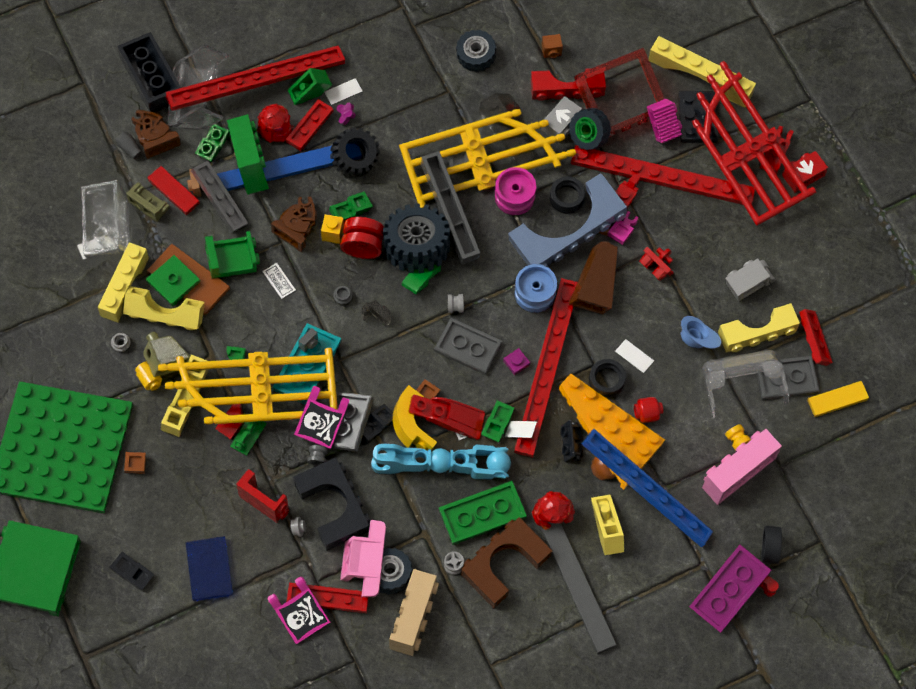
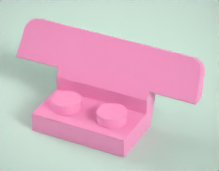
M370 521L368 538L352 536L345 541L340 580L348 582L354 577L364 578L362 597H376L379 594L386 525L382 521Z

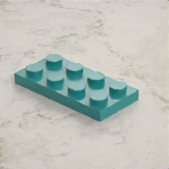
M307 323L289 357L325 355L324 349L332 348L334 356L341 343V338ZM313 328L318 332V343L313 349H308L304 353L299 348V340ZM326 362L284 365L279 375L325 373ZM320 381L275 383L272 389L280 394L311 392L313 386L318 387ZM300 400L298 402L306 405L308 400Z

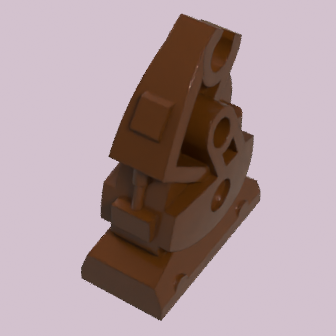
M136 110V116L141 118L135 119L132 117L131 120L136 125L135 131L140 144L144 147L147 159L181 146L178 133L176 131L171 132L169 125L163 122L162 116L150 111Z
M299 197L298 204L290 206L282 213L279 220H274L271 223V232L300 252L306 246V237L309 236L311 227L315 226L316 210L312 198L308 197V203L304 204L302 203V197Z

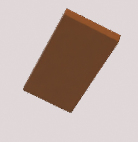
M171 244L151 265L147 272L151 275L175 255L200 279V283L182 299L188 298L205 302L203 315L206 316L229 291L230 286L219 278L211 279L210 271Z

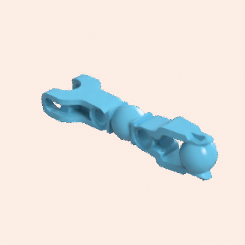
M378 444L373 450L371 467L374 472L379 474H395L403 471L421 472L426 469L430 471L431 469L437 473H443L447 470L452 472L453 470L457 473L471 474L473 479H493L494 477L506 479L509 477L506 472L511 467V459L506 453L509 450L506 447L495 448L494 446L475 445L473 449L457 450L455 452L450 450L449 453L442 448L431 452V449L427 451L422 448H405L396 444ZM380 450H384L387 452L378 454ZM476 456H488L486 461L488 469L476 467ZM422 457L425 459V462L419 463L416 461V458ZM455 459H462L464 464L456 463ZM376 462L379 464H384L385 466L379 467L377 466Z

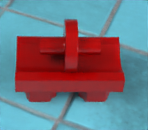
M648 247L643 250L645 254L639 262L646 269L655 262L658 267L652 274L659 281L667 275L671 276L674 273L664 263L665 260L669 264L673 261L670 257L672 251L669 248L663 251L659 247L656 250L660 255L659 257Z

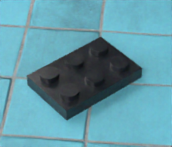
M679 91V119L682 124L681 143H704L697 133V129L692 124V121L697 119L701 127L704 128L706 111L696 94L702 92L710 104L715 91ZM712 122L710 139L712 143H717L718 130Z

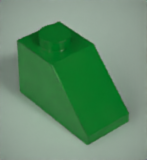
M310 68L288 89L294 105H298L321 96L332 84L325 70Z

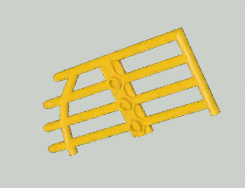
M520 109L512 110V112L508 111L399 145L420 208H424L426 201L435 198L432 192L422 194L419 184L428 181L425 175L417 177L414 169L415 166L421 165L422 157L411 160L409 149L460 134L463 142L462 145L440 151L442 158L466 151L469 162L446 168L449 175L472 169L475 179L453 185L456 192L477 186L479 191L494 187L495 180H497L502 171L492 173L489 164L491 162L543 147L548 154L547 157L515 167L530 170L553 163L554 167L557 168L562 166L559 160L576 155L575 149H570L567 152L564 151L556 154L550 144L564 140L565 135L557 134L556 136L544 138L535 131L540 129V127L548 126V120H541L540 122L527 125L511 119L521 115ZM497 122L515 128L482 139L478 128ZM523 133L529 134L536 140L487 156L484 145Z
M332 348L324 349L325 355L268 358V352L248 353L249 359L185 362L183 356L176 357L177 363L158 365V371H179L182 381L166 382L165 389H187L194 398L179 400L178 407L201 406L215 415V417H205L204 424L300 419L303 411L273 413L272 402L308 400L311 392L271 394L270 384L328 381V391H320L317 399H329L330 407L338 410ZM326 362L327 373L270 376L269 373L270 365ZM249 367L250 377L190 381L187 370ZM251 385L252 396L203 398L196 388ZM252 403L253 414L228 415L215 407V405Z

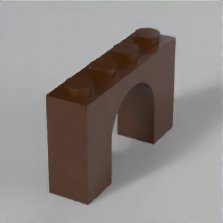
M520 517L515 521L513 519L509 521L505 526V530L501 534L499 532L491 538V543L488 546L483 545L476 552L477 555L472 560L469 558L464 562L461 569L462 577L493 609L509 594V590L493 574L490 568V561L496 553L506 549L516 550L536 569L552 556V550Z

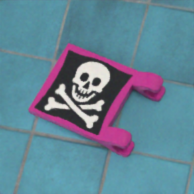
M313 386L294 435L331 449L349 404V399L343 397L338 410L316 402L320 388Z
M303 577L295 580L302 593L281 605L275 594L268 597L269 603L296 644L330 623V620Z

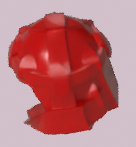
M278 104L264 107L257 117V131L262 138L270 143L273 141H286V138L295 126L290 124L291 116L288 110Z
M549 491L542 498L537 499L538 502L532 511L535 523L545 530L551 527L548 522L554 524L570 523L575 513L571 499H568L561 492Z

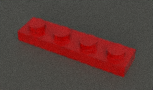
M289 582L286 602L302 593L296 583ZM308 585L321 608L367 614L369 597H362V591Z

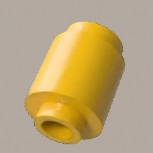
M147 361L142 362L136 367V376L146 390L154 391L161 386V376L154 377Z

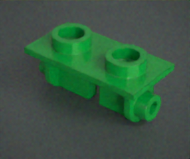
M264 421L245 422L230 447L247 456L267 423Z

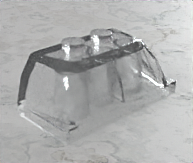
M117 180L81 187L83 255L88 258L99 255L123 254L128 243H130L129 204L124 189Z

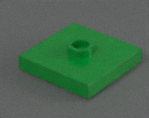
M175 255L146 278L147 283L171 306L175 305L200 283V279Z

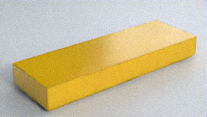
M862 381L810 397L807 401L814 417H818L867 401L869 396Z

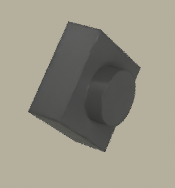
M466 151L450 156V167L468 162Z
M311 328L299 340V348L304 353L317 345L318 332Z

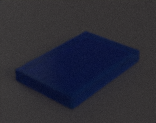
M225 536L185 542L193 601L233 595Z

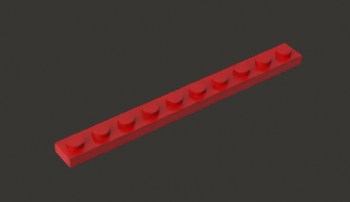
M338 45L166 92V98L171 110L174 111L302 76L310 68L324 70L345 64V58Z
M575 145L576 155L572 156V165L631 178L635 174L640 177V181L742 204L727 180L595 149L585 150ZM739 184L752 204L755 188Z
M561 278L523 421L537 423L532 438L518 437L514 450L516 454L532 458L534 456L574 307L569 305V302L578 282Z

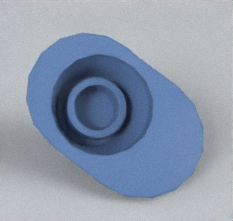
M686 316L682 319L681 338L685 344L692 348L706 347L710 349L718 348L721 345L720 336L701 320L693 316Z

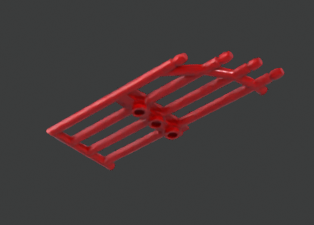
M723 61L720 63V67L728 81L720 87L714 76L711 74L707 76V80L715 91V95L709 104L702 92L696 94L706 111L704 128L701 127L697 119L693 120L692 124L697 129V133L752 220L758 226L815 194L816 190L813 186L807 189L780 147V144L784 143L781 135L775 127L771 129L767 127L738 82L743 78L741 73L738 72L734 75L727 63ZM732 86L759 126L762 134L754 138L751 136L726 97L725 92ZM719 101L722 102L746 140L744 144L738 147L714 112ZM712 122L731 150L722 156L710 139ZM771 149L775 151L800 190V194L793 198L790 197L765 158L764 153ZM755 158L759 160L785 201L784 203L776 207L774 206L749 167V161ZM740 166L769 210L760 216L731 173V171Z

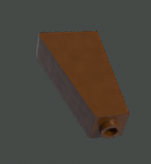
M603 241L592 248L569 305L599 314H604L612 309L617 246Z

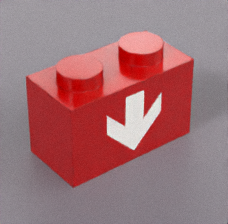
M816 151L804 154L796 162H790L805 186L824 177L828 170L827 165ZM784 169L782 176L794 193H796L799 189L787 170Z

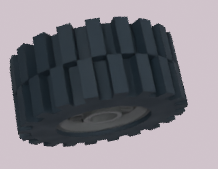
M409 204L405 205V210H401V208L396 209V215L393 213L389 215V220L385 221V228H383L384 250L387 259L391 260V264L394 267L399 264V270L404 271L405 268H408L409 273H414V270L417 269L419 273H424L425 268L432 271L434 270V265L439 267L442 264V260H446L447 253L450 251V228L448 220H445L443 213L439 215L438 209L434 208L431 211L430 206L426 204L424 208H420V204H415L414 208H410Z

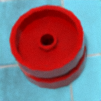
M351 217L344 222V235L341 238L340 248L345 254L356 258L373 259L379 257L382 252L383 228L385 227L374 219Z

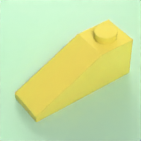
M611 495L591 498L604 555L624 552V534Z

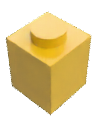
M325 214L321 228L322 241L340 244L344 227L343 217Z

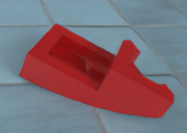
M233 404L226 414L243 415L242 404ZM243 422L218 424L215 429L233 440L242 427Z

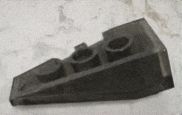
M495 93L480 102L479 113L485 119L508 111L512 112V110L520 109V107L510 94ZM522 113L517 117L511 118L524 123ZM501 122L489 125L494 134L515 129ZM527 133L500 141L506 150L531 143ZM533 150L511 156L517 165L525 164L535 159Z

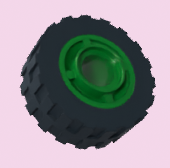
M587 108L576 112L571 118V123H569L571 139L581 149L592 150L602 147L608 142V138L611 135L610 121L607 115L602 110H598V108Z

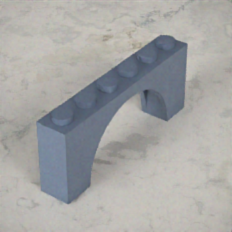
M601 173L586 182V191L592 202V210L586 223L573 234L560 238L543 237L532 232L524 223L508 233L509 241L527 265L541 264L548 267L553 262H559L565 254L574 252L579 248L580 244L585 241H591L597 233L606 231L615 221L619 222L626 217L627 206Z

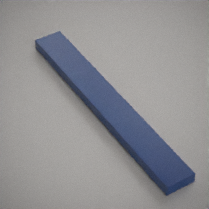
M346 145V153L352 160L362 158L358 145ZM332 146L265 162L266 167L263 169L266 180H276L333 166L332 162L334 159H330V154L332 153L330 149ZM239 168L217 174L227 191L245 187Z
M595 429L590 431L582 445L694 542L703 547L713 531Z

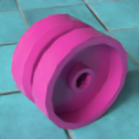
M512 167L502 171L495 183V202L498 208L506 214L521 215L533 207L536 196V180L533 175L526 169Z

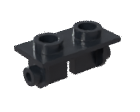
M572 419L564 423L560 430L563 441L562 454L564 455V462L572 458L573 461H581V457H583L582 443H575V441L581 440V427L578 425V422H572Z

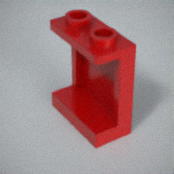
M248 469L236 484L239 497L277 523L280 519L283 520L289 512L287 496L282 494L277 502L256 489L255 473Z

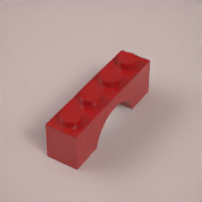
M604 68L585 69L583 76L574 82L559 81L550 71H531L532 100L543 101L553 98L561 100L564 96L576 99L605 96Z

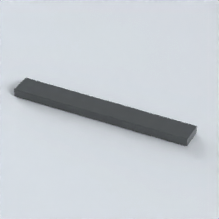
M548 522L551 527L547 530L540 526L597 654L615 647L614 638L562 525Z

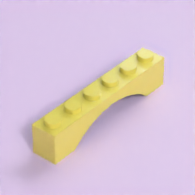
M658 36L650 50L648 61L662 68L681 70L695 75L708 82L707 76L711 74L720 87L728 81L720 65ZM743 77L738 82L750 99L756 83ZM733 86L725 92L728 100L744 108L746 107Z

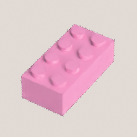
M767 429L762 432L757 431L751 436L750 442L747 444L744 442L736 448V453L732 456L728 454L721 460L722 464L718 467L713 466L706 472L707 476L704 478L702 488L717 505L776 459L782 445Z

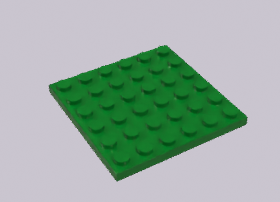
M19 381L0 446V494L105 514L133 403Z

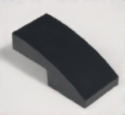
M385 404L374 410L367 420L362 440L366 444L374 440L393 423V412Z
M123 551L109 567L141 591L154 576L151 571L139 562L134 561Z

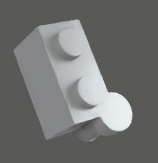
M758 258L754 261L749 260L743 265V268L738 271L733 270L727 275L726 284L738 302L764 287V285H770L769 282L773 283L776 280L769 271V266L765 260L759 261Z

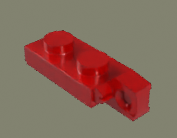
M635 174L632 175L628 182L624 180L616 190V193L627 206V209L638 191L636 186L639 183L640 177Z

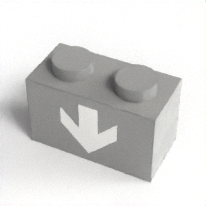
M564 96L544 119L548 120L549 125L541 127V130L550 137L564 134L566 138L569 135L571 118L582 108Z

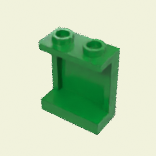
M246 231L245 237L213 241V236L205 237V250L211 279L256 272L257 264H260L258 253L254 252L256 241L255 237H251L250 231Z

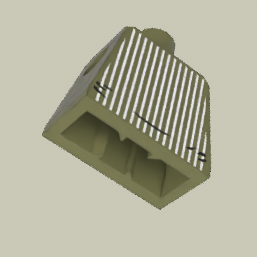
M151 332L147 335L148 343L143 355L154 377L176 372L168 370L158 371L159 364L177 363L176 357L183 356L185 362L189 361L190 356L172 336L159 338L156 332Z

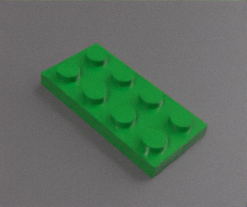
M513 481L439 507L440 515L452 545L504 527L512 519L515 521L519 517L522 520L527 518Z

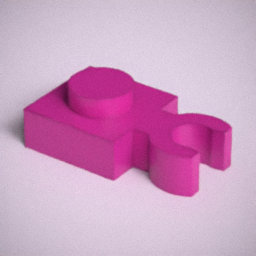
M627 211L623 221H616L607 234L622 245L633 233L634 228L632 226H635L638 222L637 216L634 220L628 219L630 216L629 211Z

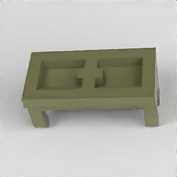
M139 182L126 193L129 203L156 222L170 208L167 202L157 198Z

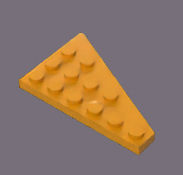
M570 374L560 385V392L567 399L568 405L572 406L577 413V419L584 430L589 434L590 431L595 429L640 469L647 464L663 445L664 438L573 374ZM610 469L612 475H616L621 483L620 487L624 490L628 484Z

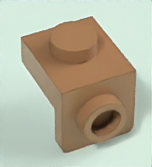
M189 169L191 180H187L189 191H193L195 197H201L200 185L192 174V169Z

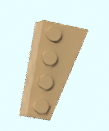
M413 569L405 593L406 599H403L400 606V617L396 618L393 633H391L389 638L391 650L413 656L414 651L419 650L421 639L418 638L420 632H424L427 625V620L424 619L426 613H430L433 602L430 600L432 594L436 595L439 583L436 582V575Z

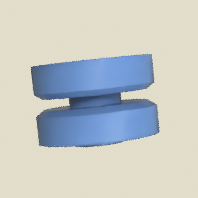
M541 264L525 266L516 277L514 296L517 304L528 312L539 313L547 310L552 306L556 296L557 279L555 274L548 267Z

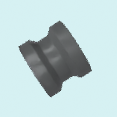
M320 445L309 447L310 457L307 459L308 464L318 466L327 462L325 458L328 454L327 447Z

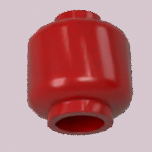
M655 397L638 399L637 403L634 404L635 418L639 419L641 423L658 421L660 414H663L662 402H658Z

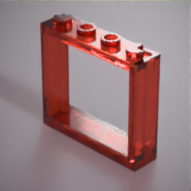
M644 47L574 76L586 108H597L586 81L587 79L636 59L640 61L656 102L665 99ZM648 111L611 126L610 137L616 135L615 131L621 129L624 132L631 129V125L634 123L641 125L648 122Z

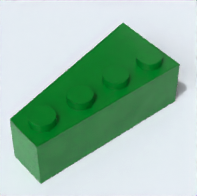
M248 114L227 120L238 168L247 195L269 189L263 169L266 167L264 157H260L263 155L260 144L257 145L260 141L256 132L255 122L250 121Z

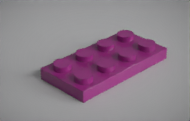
M739 545L689 607L721 633L772 570L742 545Z

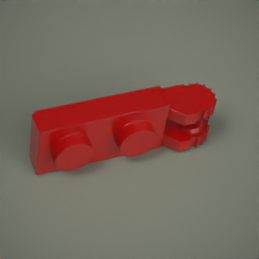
M779 125L777 131L780 135L783 132V127ZM793 130L787 133L786 139H783L784 143L780 144L785 154L791 143ZM771 149L765 153V158L777 175L782 162L775 151Z

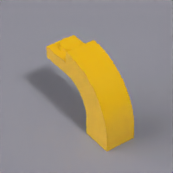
M408 385L394 407L393 426L395 432L407 448L413 443L416 445V448H422L427 451L431 449L432 451L437 442L417 426L414 415L408 412L411 397L413 395L424 396Z

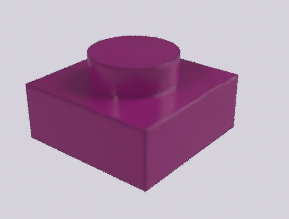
M519 348L503 358V362L514 376L530 366L529 360Z

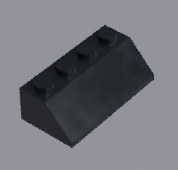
M149 32L118 45L120 59L148 111L156 112L166 108L169 105L166 92L179 89L181 86L152 33Z

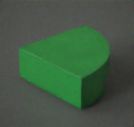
M227 346L229 360L245 359L246 348Z

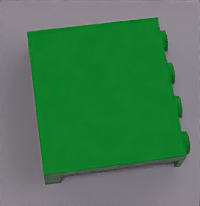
M9 520L7 526H4L2 530L3 540L0 545V601L48 611L50 615L59 617L81 543L79 536Z

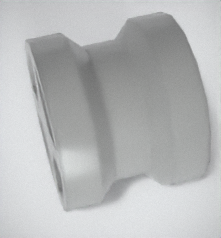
M448 294V313H453L454 311L464 313L463 294L458 296Z
M458 552L448 553L444 559L445 571L451 575L460 574L464 564L463 556Z

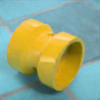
M741 424L732 427L725 433L727 439L733 442L732 446L735 451L742 443L745 442L747 444L751 441L750 437L745 435Z

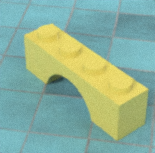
M128 243L98 305L101 317L119 322L124 310L125 293L131 287L136 276L142 274L149 259L146 248Z
M131 286L125 293L123 314L129 315L131 318H145L150 322L159 321L166 323L168 326L177 325L187 330H197L202 324L205 302L186 298L176 308H164L153 300L149 290Z
M787 304L774 308L770 323L762 328H749L739 320L720 325L718 334L726 352H738L743 347L749 345L754 347L765 340L773 341L784 334L786 336L792 335L797 331L800 322L792 304Z
M191 355L188 362H202L207 360ZM209 369L187 370L190 381L204 380ZM178 389L161 422L162 431L180 437L192 409L189 406L178 407L179 400L194 399L187 389Z

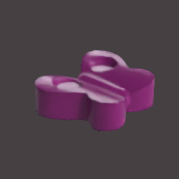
M347 103L346 105L340 104L337 106V111L341 113L340 124L346 125L350 119L355 118L356 114L353 112V104Z

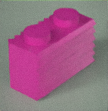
M664 99L647 106L656 141L664 143L682 135V124L677 119V107L674 102Z

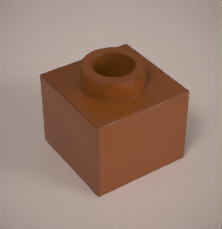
M560 34L542 36L541 46L544 58L562 56L563 46Z

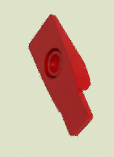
M418 395L411 397L408 410L410 414L426 418L427 421L475 440L480 439L485 416L483 410L452 399L441 397L428 399Z

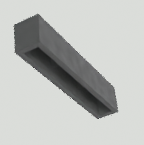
M440 151L423 156L421 158V166L439 211L444 214L445 220H448L450 238L461 265L479 259V248Z

